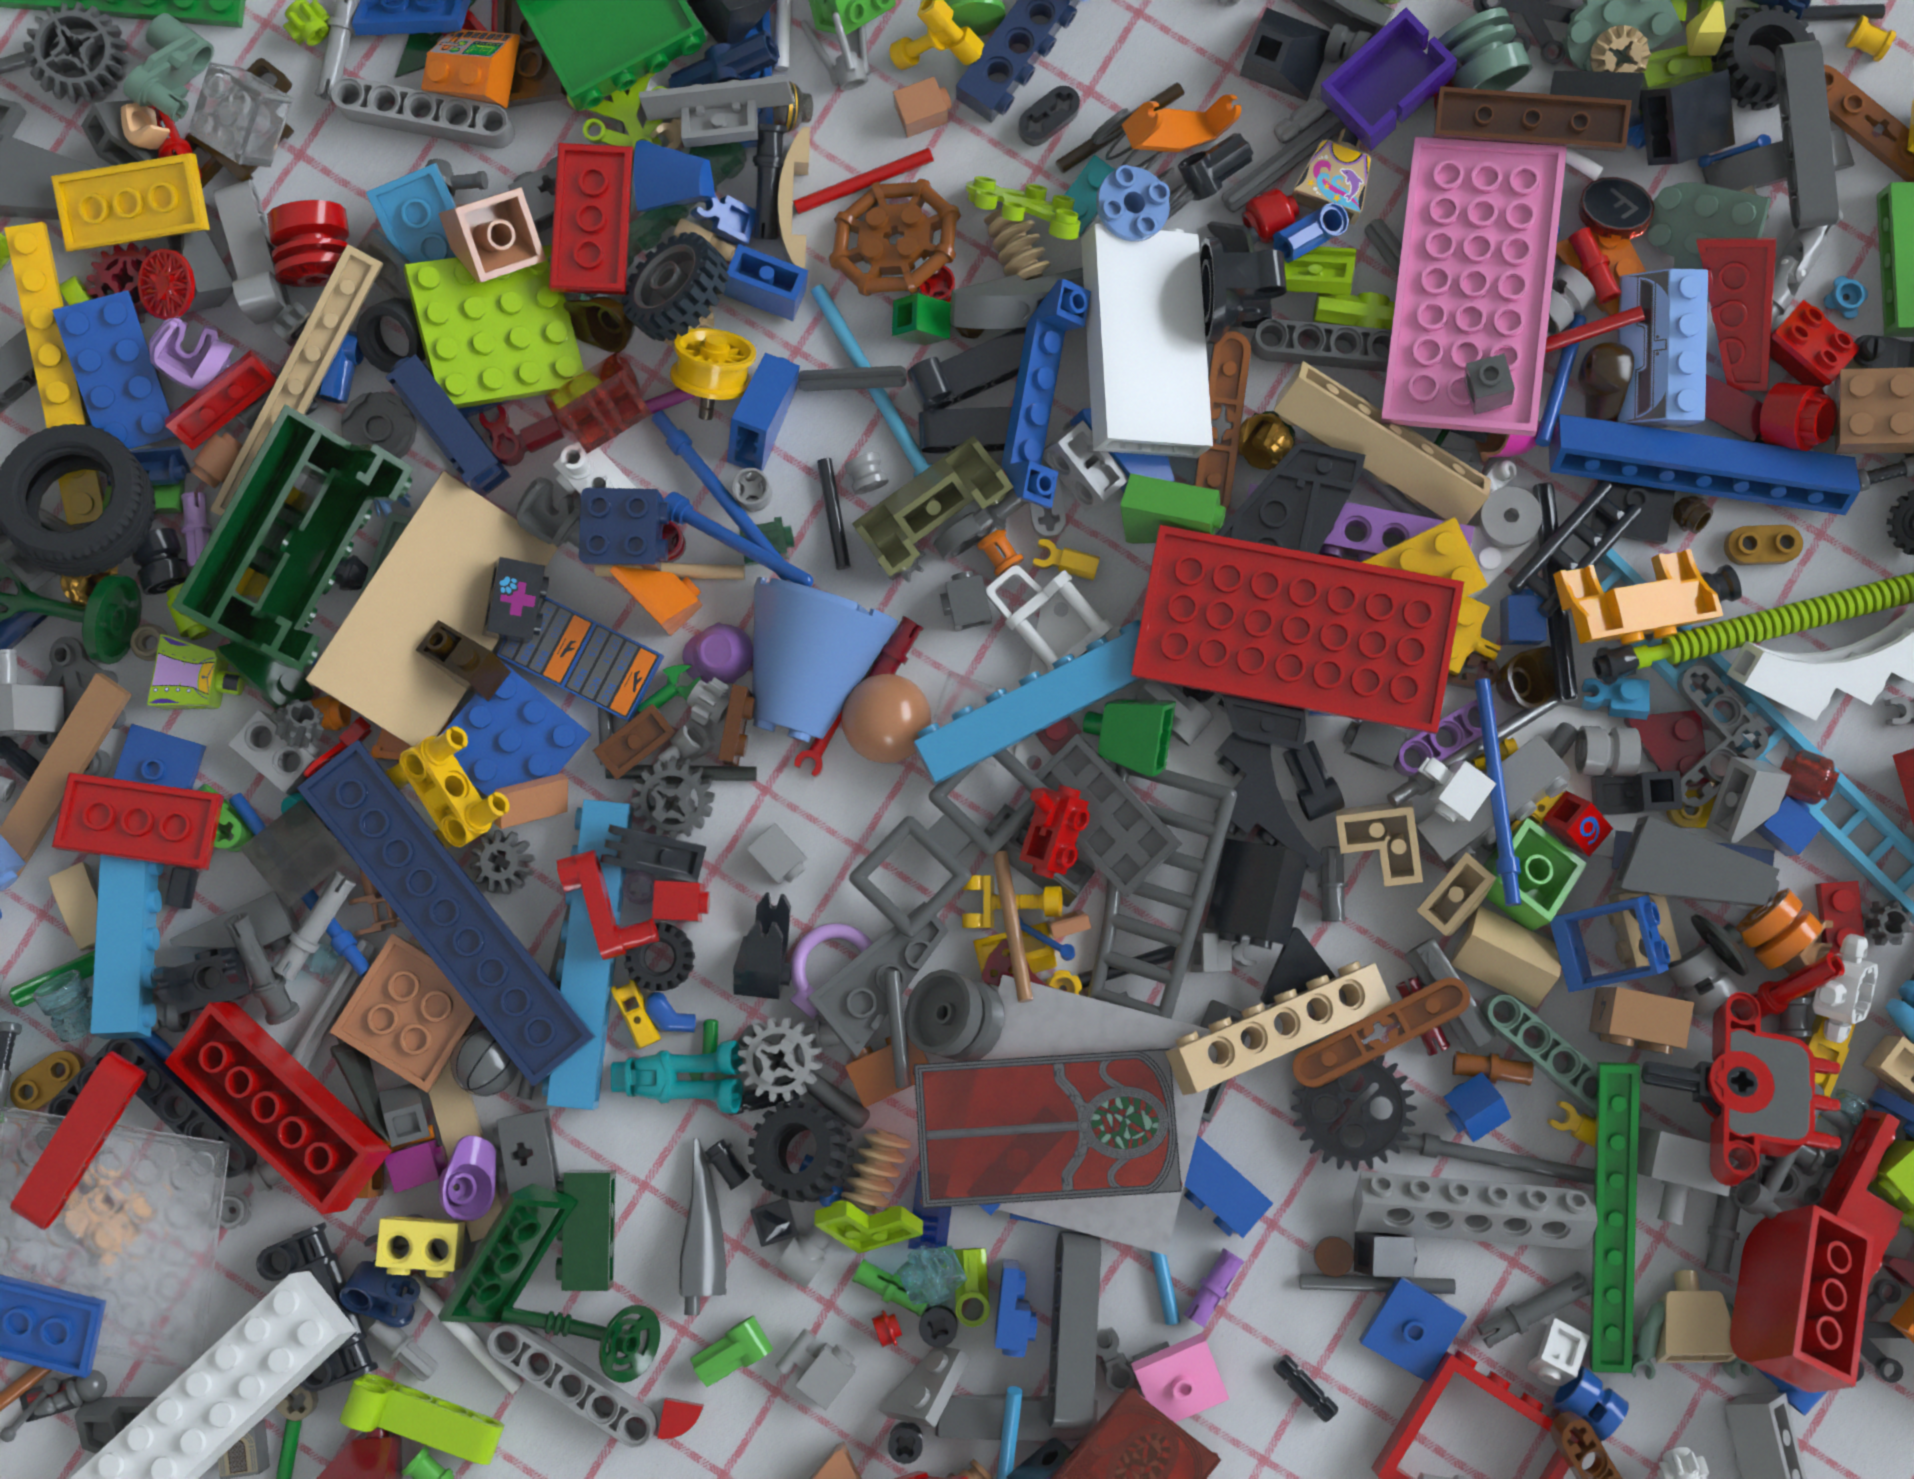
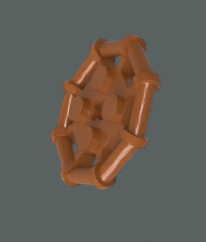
M920 178L917 182L880 184L879 181L872 183V188L844 212L839 211L835 216L836 230L833 252L829 255L830 265L834 269H839L858 288V293L864 296L880 292L910 291V294L918 292L917 288L946 263H952L956 257L954 244L957 221L961 217L959 208L956 205L949 204L931 187L930 182ZM912 197L909 203L887 204L886 199ZM926 202L938 214L928 218L921 208ZM876 203H879L880 207L872 208ZM866 213L864 221L857 220ZM941 229L940 243L934 245V232ZM850 232L858 234L857 247L848 250ZM896 234L903 236V238L897 239L896 244H891L889 241ZM921 257L923 261L927 259L922 265H920L916 270H914L916 268L914 263L917 260H919ZM864 261L871 268L868 273H863L855 264ZM903 274V276L900 277H882L883 275Z

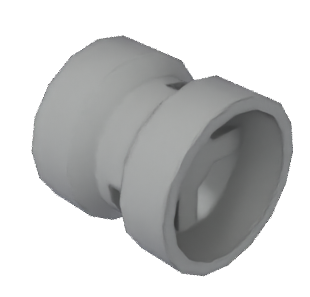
M746 468L735 475L732 481V490L737 502L743 509L757 512L768 506L772 499V489L767 476L757 468Z

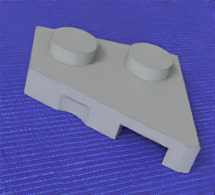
M934 1347L881 1404L879 1410L888 1418L935 1427L970 1357L961 1349Z

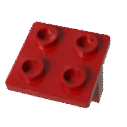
M1802 300L1790 315L1771 333L1770 357L1801 384L1818 386L1822 389L1826 385L1829 386L1838 377L1840 369H1844L1859 350V346L1853 342L1849 334L1839 330L1825 318L1820 309L1811 306L1805 300Z

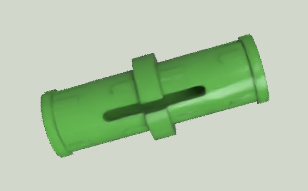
M865 1259L862 1260L852 1279V1282H856L883 1296L882 1301L886 1303L892 1301L917 1314L919 1317H921L931 1297L930 1293H926L901 1280L902 1275L896 1272L892 1275L867 1262Z

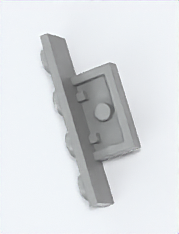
M787 75L766 76L764 78L741 81L730 80L728 82L706 85L694 84L688 87L671 89L658 88L653 91L639 92V99L648 121L681 117V139L685 148L758 140L757 108L794 104V97Z

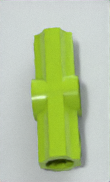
M1363 292L1357 296L1317 293L1313 311V322L1392 330L1395 302L1390 301V298L1384 294Z

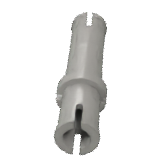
M336 0L333 16L328 18L327 26L330 30L318 85L315 90V95L326 100V95L328 94L330 96L329 101H333L331 89L334 83L343 76L351 36L356 34L352 21L359 0H348V2L347 0Z
M339 871L333 873V877L299 930H294L289 937L291 940L290 944L278 962L273 966V970L280 975L291 962V966L283 977L292 981L296 979L298 972L310 953H315L320 945L317 942L326 931L353 887L356 886L357 883L352 878L346 879L339 890L338 886L346 874Z

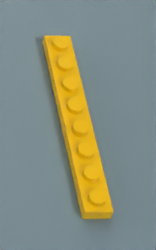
M44 222L5 227V235L46 427L50 428L63 424H86V426H89L84 400L52 311L53 309L64 307L47 225ZM83 469L67 473L58 479L68 524L90 523L100 517L104 494L99 471Z

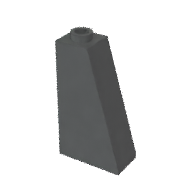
M4 134L0 143V216L59 220L51 176L97 168Z
M1645 816L1638 818L1611 889L1624 893L1649 894L1652 896L1753 907L1767 905L1768 901H1772L1778 891L1779 880H1776L1780 869L1654 817Z

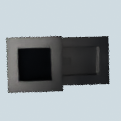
M1680 771L1643 772L1633 777L1608 776L1591 778L1593 805L1602 815L1637 814L1683 809Z

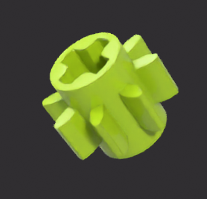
M296 0L286 9L285 17L288 22L283 24V27L298 45L305 41L309 46H314L321 43L328 36L330 28L326 23L330 16L317 0H313L311 3L307 0Z

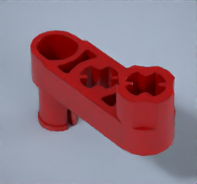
M595 850L556 861L559 879L564 892L583 890L594 936L603 960L625 955L627 950L652 942H659V935L653 918L621 928L616 924L602 867Z

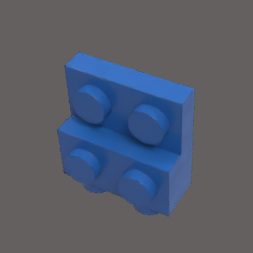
M1003 1258L994 1332L995 1348L1002 1349V1354L1006 1356L1025 1357L1028 1341L1035 1342L1036 1312L1031 1311L1029 1301L1024 1300L1026 1287L1025 1271L1020 1270L1018 1260Z

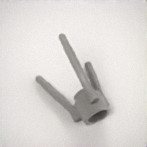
M837 12L833 13L832 18L842 54L835 59L837 64L834 66L808 22L802 20L801 26L828 70L833 85L839 84L841 90H852L868 82L867 75H870L871 71L867 59L865 24L857 28L859 57H857L856 52H850L840 15Z

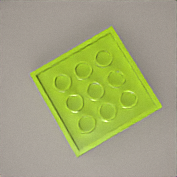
M551 245L542 246L546 261L481 283L474 279L458 257L405 264L403 271L429 372L457 409L586 387L587 380L570 315L563 306L566 302L564 293L551 292L549 289Z

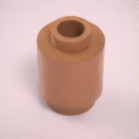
M226 432L221 437L214 433L193 459L195 465L190 471L215 489L220 482L224 483L243 444Z

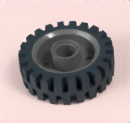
M682 232L679 234V237L675 235L669 237L667 244L663 241L657 244V251L653 253L650 250L645 255L647 260L644 263L640 261L635 268L638 272L631 273L628 278L631 284L626 285V296L622 297V304L625 305L623 312L635 326L653 340L657 339L660 342H664L667 338L671 341L676 339L677 333L680 336L687 334L689 326L695 329L700 324L699 318L701 316L704 318L709 316L711 312L708 308L710 306H717L720 301L717 295L724 294L726 286L723 284L729 278L727 273L729 268L726 260L711 243L696 232H690V234Z

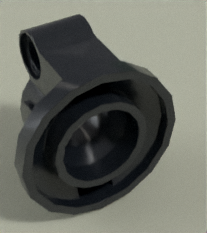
M1205 237L1202 241L1200 266L1206 344H1217L1231 327L1256 329L1262 321L1272 319L1271 299L1280 297L1287 292L1284 253L1271 249L1258 252H1230L1217 237Z

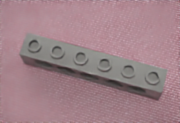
M1360 1171L1353 1197L1355 1231L1587 1250L1598 1224L1592 1190Z

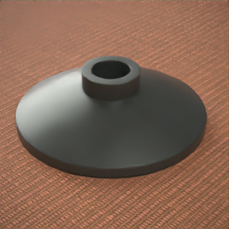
M1694 914L1691 917V922L1704 942L1712 946L1717 956L1730 969L1740 976L1747 975L1749 973L1747 962L1738 946L1744 941L1741 934L1729 923L1721 927L1704 916Z

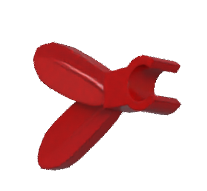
M361 716L358 717L338 737L340 743L316 759L305 770L303 775L310 778L357 739L359 741L366 739L372 732L370 729L371 725Z

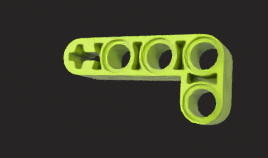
M364 1374L353 1381L339 1418L343 1425L358 1431L371 1432L379 1427L482 1465L491 1464L504 1429V1424L497 1419L374 1374Z

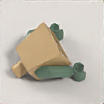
M1681 1270L1674 1272L1676 1291L1665 1292L1657 1302L1653 1303L1641 1325L1636 1346L1637 1354L1632 1356V1376L1635 1378L1637 1367L1645 1364L1647 1365L1646 1378L1648 1380L1654 1378L1656 1371L1650 1361L1654 1357L1656 1358V1363L1722 1362L1723 1370L1733 1379L1736 1377L1735 1368L1741 1363V1372L1746 1376H1750L1753 1373L1752 1365L1740 1360L1734 1354L1731 1347L1730 1328L1734 1309L1732 1305L1724 1300L1723 1294L1720 1291H1700L1697 1271Z

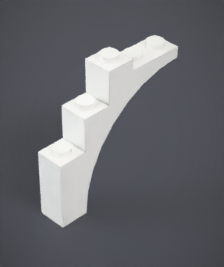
M1914 604L1902 616L1881 631L1852 645L1826 652L1796 654L1769 650L1745 641L1729 668L1727 675L1815 721L1828 706L1835 688L1872 705L1877 695L1883 691L1886 680L1891 672L1914 683Z

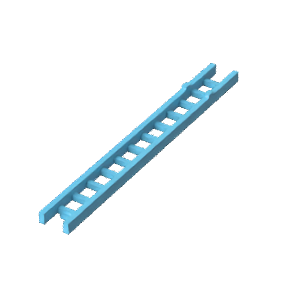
M1611 548L1601 559L1612 570L1600 583L1604 593L1619 578L1627 586L1647 583L1614 549ZM1691 625L1676 627L1677 632L1693 628ZM1653 637L1649 642L1645 639L1630 645L1633 647L1640 645L1651 647L1661 644L1662 638L1654 639ZM1720 653L1697 657L1692 660L1688 659L1685 662H1681L1676 668L1669 664L1666 659L1652 662L1651 667L1679 693L1677 688L1678 677L1683 671L1691 668L1702 658L1720 676L1719 679L1725 686L1729 684L1747 702L1744 707L1751 715L1756 711L1774 729L1768 736L1767 748L1755 760L1766 761L1772 764L1765 755L1782 738L1800 755L1803 753V750L1818 754L1820 763L1816 762V764H1813L1816 767V771L1829 784L1811 802L1792 783L1805 770L1797 766V761L1786 772L1792 776L1784 796L1789 798L1793 796L1803 801L1810 808L1808 813L1823 825L1819 832L1889 901L1898 900L1900 906L1903 907V912H1912L1909 920L1914 924V902L1904 893L1914 883V843L1829 760V763L1822 761L1821 757L1825 758V756L1761 693L1728 676L1727 672L1731 664ZM1692 684L1689 686L1692 691L1697 690ZM1716 691L1710 694L1705 692L1707 698L1701 700V702L1705 705L1709 699L1717 696L1718 693ZM1715 707L1713 708V715L1719 722L1725 723L1729 721ZM1743 735L1744 741L1735 749L1740 752L1744 748L1751 746L1755 748V746ZM1837 791L1856 809L1855 813L1840 828L1836 827L1820 811ZM1864 819L1884 836L1867 856L1847 837ZM1892 846L1912 864L1895 882L1891 881L1875 865Z

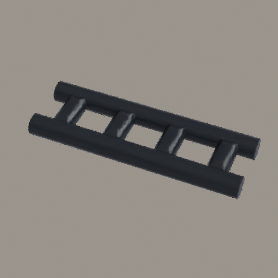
M1601 480L1508 583V587L1514 593L1519 594L1527 586L1544 601L1537 610L1545 618H1550L1561 605L1557 587L1554 589L1537 575L1546 563L1551 560L1561 570L1566 571L1581 569L1590 565L1595 567L1642 514L1641 508L1636 504H1630L1623 511L1609 500L1607 496L1613 490V487L1606 480ZM1595 509L1599 510L1613 522L1601 537L1583 523ZM1573 534L1591 548L1578 563L1560 549Z

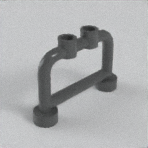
M1815 1083V1094L1824 1095L1823 1088ZM1815 1110V1121L1818 1115H1820L1839 1130L1841 1146L1839 1149L1830 1151L1825 1155L1822 1163L1824 1171L1817 1184L1810 1186L1804 1194L1805 1206L1813 1204L1819 1206L1855 1134L1853 1123L1841 1111L1825 1112ZM1801 1147L1788 1156L1777 1157L1763 1185L1754 1179L1742 1182L1735 1191V1203L1749 1214L1762 1213L1769 1219L1775 1218L1778 1212L1784 1211L1773 1203V1200Z

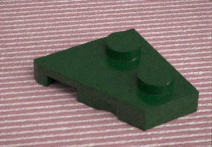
M235 642L219 646L215 650L216 657L221 662L225 659L242 674L240 679L250 688L258 690L262 698L275 710L285 708L287 704L290 705L293 699L305 702L311 700L315 695L311 685L305 680L307 676L304 669L302 672L281 666Z

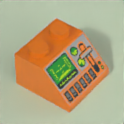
M464 29L461 32L448 33L427 52L421 89L423 91L496 104L507 109L520 36L511 33Z

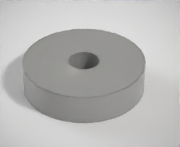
M1506 486L1493 491L1481 506L1479 512V525L1482 533L1490 542L1503 548H1517L1528 543L1537 533L1542 522V510L1537 499L1529 491L1516 486ZM1504 513H1514L1517 518L1516 522L1510 523L1506 521Z

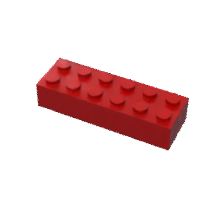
M209 1002L165 1061V1064L322 1215L346 1211L392 1151L235 1002Z

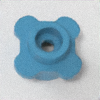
M1839 276L1833 281L1834 288L1830 294L1824 297L1823 302L1826 308L1836 309L1841 312L1845 319H1853L1859 313L1858 307L1867 299L1868 291L1858 281L1848 279L1846 276ZM1843 295H1848L1849 300H1844Z

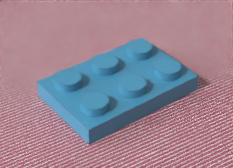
M437 163L366 192L403 274L405 264L457 257L450 248L438 214L455 208L456 205Z

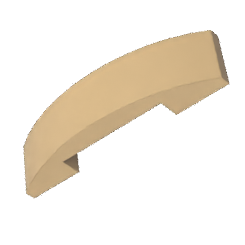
M802 127L792 142L783 164L778 190V227L782 249L788 263L804 269L806 261V235L792 234L794 175H808L810 127Z

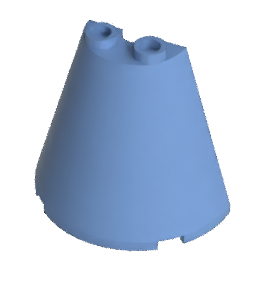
M757 577L754 585L752 697L756 701L752 717L754 719L753 726L771 732L775 731L776 726H781L789 729V737L808 743L811 736L823 739L842 711L848 696L861 682L896 629L898 621L875 609H870V612H868L861 605H858V602L819 589L771 578L770 583H766L767 578Z

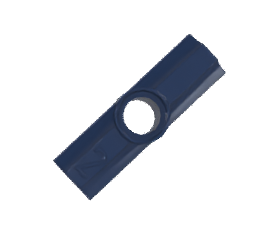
M765 30L734 45L730 43L713 45L704 52V59L671 74V78L668 79L670 89L688 87L694 84L706 85L728 82L730 80H744V78L778 63V58H780L778 47L774 43L771 34Z

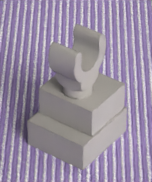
M1196 934L1191 951V972L1232 971V961H1235L1240 966H1253L1257 964V961L1246 960L1243 956V949L1246 946H1252L1249 945V940H1242L1241 944L1235 943L1231 945V942H1217V934Z

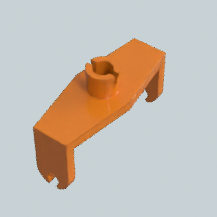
M1234 94L1221 96L1205 112L1167 108L1154 111L1155 107H1159V103L1149 101L1144 102L1122 126L1132 149L1179 153L1219 138L1238 120L1241 114V105H1234L1232 108V101L1237 100V96Z

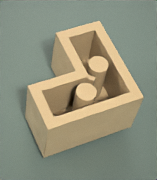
M1412 800L1405 801L1396 808L1390 803L1343 808L1336 811L1341 854L1379 849L1384 887L1423 882Z

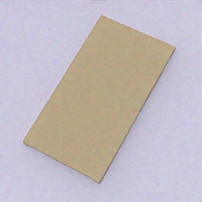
M442 471L305 680L311 686H316L410 746L416 745L426 737L437 736L467 689L416 651L417 647L439 620L492 651L499 638L483 636L482 633L495 561L499 557L546 567L558 547L530 534L520 527L518 521L453 478L450 473Z

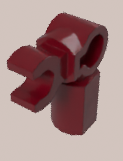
M502 405L496 406L500 414L496 422H489L483 412L479 414L481 425L487 432L491 433L489 438L492 443L493 453L505 466H515L523 460L525 452L534 453L565 438L554 415L520 429V434L516 435L513 428L508 427L510 417Z

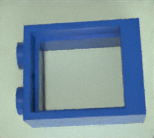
M1649 894L1554 916L1550 925L1568 993L1657 975L1669 970L1667 963H1670V951L1665 940L1660 938L1657 927L1660 924V914L1656 904L1650 901ZM1634 908L1649 964L1592 976L1578 921Z

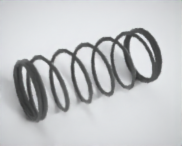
M1124 108L1113 115L1091 136L1094 144H1102L1122 133L1107 151L1106 160L1116 159L1132 150L1130 146L1122 152L1109 157L1112 150L1126 133L1121 128L1112 135H1108L1130 116L1128 108ZM1134 149L1122 165H1126L1139 149ZM1157 152L1135 167L1141 168L1149 163L1144 168L1148 170L1160 158L1162 152ZM1169 168L1158 175L1157 178H1162L1160 181L1164 182L1174 172V168ZM1183 183L1170 191V196L1175 192L1176 194L1169 200L1171 205L1168 219L1194 198L1195 194L1189 190L1174 201L1187 187V184Z

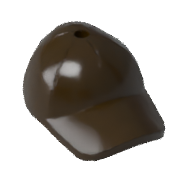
M600 296L590 300H568L563 304L564 309L569 312L576 339L608 352H621L630 343L635 331V325L623 312L625 305L622 302L611 297Z
M1614 342L1600 343L1590 348L1585 354L1579 368L1578 381L1586 392V418L1607 421L1615 418L1620 413L1634 371L1633 353L1625 345Z
M1550 646L1522 651L1511 657L1500 668L1496 678V690L1503 701L1518 708L1530 709L1543 705L1556 693Z

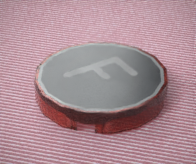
M1603 177L1590 182L1583 189L1578 204L1580 220L1586 227H1590L1591 231L1602 237L1611 239L1612 235L1621 236L1620 240L1631 239L1641 235L1649 227L1655 209L1652 197L1643 187L1631 180L1619 177Z

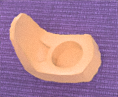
M137 103L126 104L121 107L122 129L129 143L138 148L157 150L168 137L170 129L157 126L155 110L147 106L142 107Z

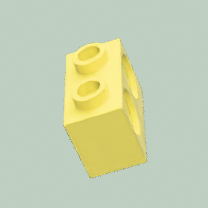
M391 1215L380 1218L375 1266L387 1267V1274L410 1275L411 1269L426 1270L425 1276L447 1278L450 1272H454L462 1266L466 1221ZM396 1236H403L407 1239L409 1252L406 1256H400L394 1251L393 1241ZM435 1238L444 1240L448 1245V1255L445 1259L437 1258L432 1252L431 1247Z

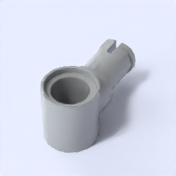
M813 1224L805 1236L801 1234L798 1239L794 1237L774 1266L806 1288L824 1264L825 1259L823 1257L826 1254L824 1249L832 1239V1236Z

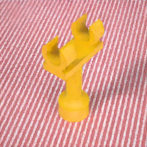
M972 875L970 881L962 890H984V914H962V928H994V910L997 908L1002 909L999 894H994V876ZM1045 886L1044 892L1039 894V896L1038 894L1015 895L1017 909L1039 908L1044 911L1045 917L1062 916L1063 895L1061 886Z

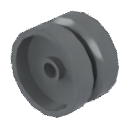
M945 969L928 973L916 984L909 995L905 1010V1028L910 1041L921 1051L954 1061L982 1059L991 1052L999 1040L1004 1024L1003 1003L998 992L990 984Z

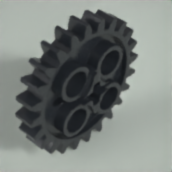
M1385 1054L1376 1058L1375 1061L1372 1060L1354 1070L1359 1072L1364 1079V1085L1359 1091L1350 1092L1346 1090L1341 1082L1342 1076L1318 1088L1305 1087L1304 1090L1292 1091L1294 1096L1302 1099L1301 1104L1291 1106V1111L1302 1114V1118L1293 1122V1126H1305L1306 1132L1299 1139L1300 1141L1313 1140L1314 1143L1309 1150L1311 1154L1319 1149L1324 1151L1322 1163L1325 1164L1333 1156L1337 1158V1169L1341 1170L1345 1160L1351 1162L1353 1172H1357L1359 1161L1364 1160L1369 1170H1372L1374 1157L1377 1156L1386 1164L1388 1159L1385 1151L1389 1149L1399 1154L1401 1151L1395 1143L1396 1140H1410L1409 1136L1402 1130L1403 1127L1415 1126L1416 1123L1406 1118V1113L1417 1110V1106L1406 1104L1405 1099L1412 1096L1415 1092L1414 1090H1402L1401 1085L1405 1083L1408 1077L1405 1075L1396 1078L1393 1075L1397 1069V1063L1391 1064L1387 1068L1383 1066ZM1372 1083H1377L1378 1089L1360 1108L1363 1116L1360 1118L1355 1115L1351 1116L1334 1134H1330L1328 1132L1329 1127L1347 1109L1344 1101L1347 1099L1352 1102L1356 1101ZM1325 1097L1331 1098L1337 1105L1336 1115L1328 1120L1318 1117L1314 1109L1316 1102ZM1379 1097L1387 1099L1392 1106L1391 1115L1383 1120L1375 1118L1370 1112L1372 1100ZM1358 1125L1364 1130L1365 1141L1361 1146L1350 1147L1345 1143L1343 1131L1346 1127Z

